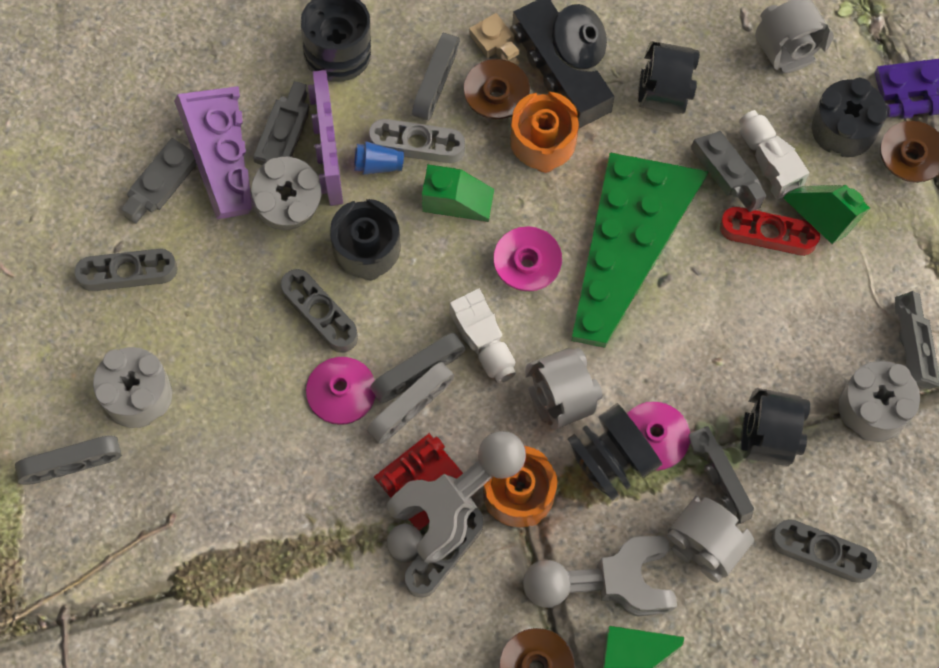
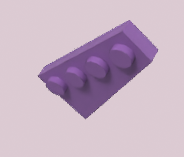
M326 70L313 71L314 84L308 85L310 104H317L318 114H312L314 134H320L321 143L315 144L318 164H324L325 174H319L321 194H328L330 206L343 204L327 73Z
M239 86L181 93L174 100L217 219L246 215L252 209L248 169L245 168L244 155L246 153L245 141H242L241 125L243 124L242 112L239 111L238 99L240 97Z

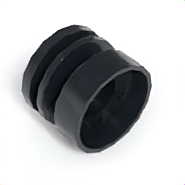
M311 0L305 6L301 14L303 55L308 69L312 72L326 70L327 80L330 82H344L356 78L365 71L371 60V23L366 5L360 0Z
M618 403L598 416L600 424L605 431L603 434L598 436L587 425L582 428L591 441L585 447L575 434L567 439L571 444L575 460L593 485L609 496L612 501L620 495L611 484V481L618 478L626 490L631 488L630 481L625 473L629 468H632L644 479L663 465L641 431Z

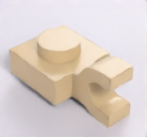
M497 13L469 28L470 37L487 58L496 53L500 59L510 61L517 66L519 65V60L515 57L519 54V50L513 44L514 34Z

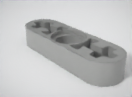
M380 119L374 122L369 130L370 143L403 151L404 157L455 163L461 160L465 153L464 136L455 129ZM383 131L389 132V137L386 138V141H380L379 136H382ZM399 133H403L402 145L398 144ZM418 134L424 136L427 142L420 148H414L409 145L408 139ZM432 138L437 140L435 150L432 149ZM448 141H453L455 144L452 151H446L445 146H447Z
M443 362L436 364L371 422L367 431L379 444L386 442L442 393L453 381L455 375Z

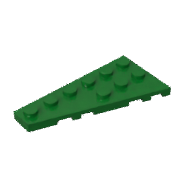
M610 152L571 341L603 348L607 346L634 297L638 294L643 282L653 269L674 234L677 225L706 180L708 171Z

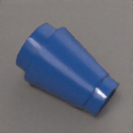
M367 141L364 144H356L354 171H362V175L402 171L404 152Z

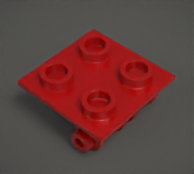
M428 433L377 473L374 479L388 496L392 498L410 481L424 480L432 482L436 481L443 474L458 479L463 472L443 450L445 446L437 436L433 438ZM425 510L408 519L419 531L430 523Z

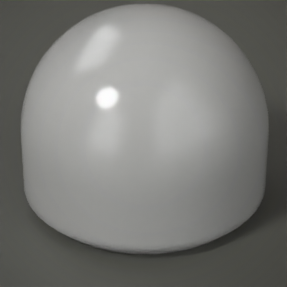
M400 524L394 527L387 537V548L390 555L401 562L413 561L419 555L417 544L422 540V534L415 526L410 524Z

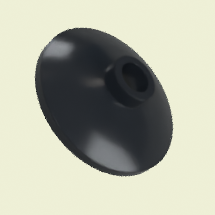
M581 4L569 5L557 14L553 23L552 35L555 48L560 57L571 67L580 70L589 69L599 64L606 52L607 37L604 25L598 15L589 7Z

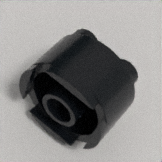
M651 41L644 59H649L650 61L647 62L645 69H641L639 79V107L684 114L688 100H693L696 93L697 81L692 80L693 70H696L698 66L699 50Z
M859 77L833 83L822 94L813 116L811 130L815 141L825 151L840 153L841 157H855L865 153L876 140L887 118L885 101L882 95L865 78Z
M366 199L364 202L357 203L352 201L343 205L332 218L330 238L333 254L338 265L346 273L372 281L388 272L395 265L401 251L400 229L395 213L387 205L374 199Z
M755 388L748 401L755 403L751 413L745 412L742 423L740 445L741 450L747 451L743 458L787 467L793 464L796 455H803L806 450L807 435L803 434L802 431L804 421L809 416L810 401L802 399L798 395Z

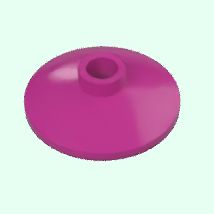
M530 226L518 227L507 232L498 241L494 250V267L500 279L508 286L520 291H537L547 287L557 278L562 266L561 248L552 235L540 228ZM531 260L534 265L532 267H524L521 262Z
M349 357L328 359L319 364L309 376L306 385L308 404L320 419L328 423L344 425L358 421L370 411L374 404L376 396L370 388L371 384L375 381L374 376L367 366L356 359ZM337 382H345L347 387L343 391H337L334 389V385Z
M645 402L637 405L627 413L663 464L655 471L671 468L683 459L690 445L688 439L690 429L686 419L677 409L662 402ZM658 427L662 430L663 435L654 437L650 433V429Z

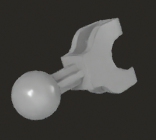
M497 431L489 434L479 447V460L458 479L443 474L436 481L432 482L424 480L410 481L388 501L387 509L394 518L405 520L424 510L427 512L430 520L429 530L417 544V551L425 563L441 560L463 542L467 531L468 516L477 508L471 499V496L493 477L500 479L509 478L521 470L525 462L526 451L522 441L516 435L507 431Z
M664 536L632 537L622 545L616 555L602 557L597 565L598 569L567 571L556 561L541 560L528 568L523 580L524 591L528 599L535 605L545 608L559 605L566 599L569 593L600 591L601 601H614L634 616L664 614L677 608L674 592L651 588L644 582L641 575L642 564L660 560L669 552V540Z

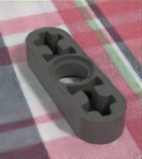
M442 33L416 95L412 116L428 121L431 119L456 58L460 37Z
M150 249L85 257L77 263L75 276L81 287L85 290L101 291L167 283L176 276L178 267L170 251L166 249ZM160 260H164L166 263L163 272H157L155 268ZM143 261L147 266L145 268L147 274L143 275V267L141 265ZM130 262L136 266L135 272L129 277L124 278L117 275V270L123 263ZM108 265L112 278H108L106 274L108 272L106 266ZM90 268H96L98 273L94 275V279L89 280L86 275L90 273Z
M301 269L288 271L281 280V288L285 299L334 351L348 352L352 350L358 341L355 323L306 271ZM295 281L297 284L303 282L304 291L309 296L305 301L303 295L297 289L291 292L292 282ZM316 303H324L329 307V312L323 318H314L310 315L311 307ZM335 320V325L340 331L344 332L348 329L349 339L346 341L343 338L335 340L336 333L330 324Z
M456 333L448 334L378 377L371 384L370 388L380 403L388 402L405 392L436 364L443 362L445 365H448L463 354L466 348Z
M102 436L21 459L15 463L18 483L31 485L116 461L122 454L118 437Z
M477 508L469 514V516L474 517L473 525L476 528L472 530L467 527L463 540L465 541L464 544H460L455 548V554L451 559L432 562L435 567L443 570L438 573L433 568L428 575L429 586L421 584L418 588L414 586L415 578L413 574L418 573L422 575L429 567V564L425 563L420 555L408 567L405 573V584L407 590L412 595L424 598L433 594L479 537L483 530V516Z
M792 519L784 520L777 525L772 533V544L779 553L851 582H865L876 572L877 559L871 550ZM790 529L794 531L793 537L802 542L807 539V535L812 537V540L806 547V553L801 551L805 544L794 541L788 546L785 544V537L780 535V533L785 534ZM826 542L830 544L834 551L833 558L828 561L819 559L814 552L816 543ZM843 549L847 551L843 558L854 561L859 556L863 558L862 564L868 568L857 573L854 571L855 565L851 562L844 560L841 566H837L836 563L841 558Z

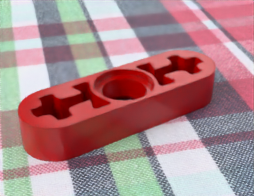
M736 206L727 209L720 222V231L728 240L805 256L811 254L820 240V233L808 221L757 210L749 212L743 207ZM734 218L740 220L741 226L739 230L733 229L732 221ZM752 221L757 222L753 234L749 233ZM764 224H772L778 229L779 235L776 238H767L761 233L760 227ZM786 229H790L789 238L787 241H784ZM800 232L806 234V239H808L806 244L800 243V237H798Z

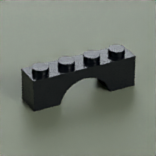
M551 0L533 1L513 11V21L510 30L514 34L516 43H522L526 49L527 58L534 69L540 70L548 92L561 94L572 102L578 114L579 128L611 113L615 96L598 70L580 71L564 64L554 50L552 30L554 20L559 12Z

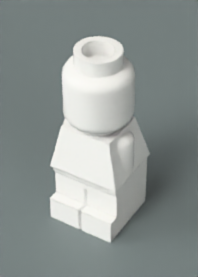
M755 110L742 116L739 120L741 125L740 134L750 149L757 150L755 157L763 176L768 178L772 184L770 191L777 200L788 192L804 186L809 176V171L796 153L795 148L779 136H776L774 128L765 116L758 115Z
M480 288L450 302L449 313L462 335V339L470 346L471 350L479 354V361L490 378H495L497 383H503L516 374L513 368L516 362L504 342H500L502 333L496 323L495 315L488 307Z

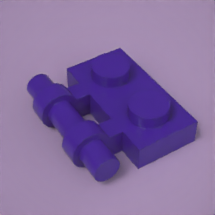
M939 59L877 66L874 74L879 93L884 101L895 100V104L886 105L888 118L900 117V119H909L914 114L928 113L930 116L939 115ZM912 97H924V100L912 101L910 99Z

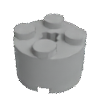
M790 0L780 6L771 5L767 7L760 15L762 21L755 33L758 43L773 67L777 71L778 68H781L783 73L794 72L810 65L816 60L814 54L821 48L825 52L833 41L832 30L812 0Z
M293 157L270 159L254 176L251 189L253 208L263 223L274 229L291 230L302 226L313 217L320 202L321 186L318 175L307 163ZM284 187L291 188V194L295 195V197L289 196L287 201L281 200V194L276 191H282Z
M127 347L119 350L113 349L105 354L104 359L96 369L93 380L96 398L105 412L117 424L128 428L145 427L150 425V422L159 416L164 415L168 410L172 400V386L161 362L151 352L136 347Z
M579 347L573 350L570 348L563 349L526 365V378L532 376L534 383L533 386L528 387L532 402L544 423L553 422L550 427L553 430L593 415L597 409V401L603 397L598 381L590 377L586 368V356Z
M887 361L867 363L855 371L839 398L841 419L849 429L854 430L860 435L859 437L874 442L889 440L901 432L916 415L920 403L919 388L910 370L902 364Z
M695 496L668 529L667 535L674 543L671 550L675 555L685 562H689L692 559L702 567L700 569L702 573L716 583L730 574L754 543V537L747 528L742 533L735 526L739 519L726 508L707 497H704L700 502L699 496Z

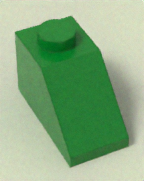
M427 164L422 190V212L489 222L494 189L462 169Z
M847 185L800 186L783 197L831 244L846 237L870 210V207L864 202L863 196Z
M609 626L606 631L602 668H657L680 650L684 644V637Z

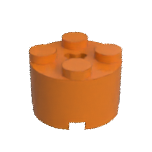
M536 92L521 99L514 108L511 121L510 146L515 156L525 165L545 173L566 163L573 155L577 144L579 121L575 106L566 97L555 92L537 95Z
M524 446L526 458L523 467L517 474L504 479L493 477L483 485V498L487 511L496 520L511 527L537 525L551 510L556 494L557 475L542 452L528 446ZM518 482L525 484L522 492L515 491Z

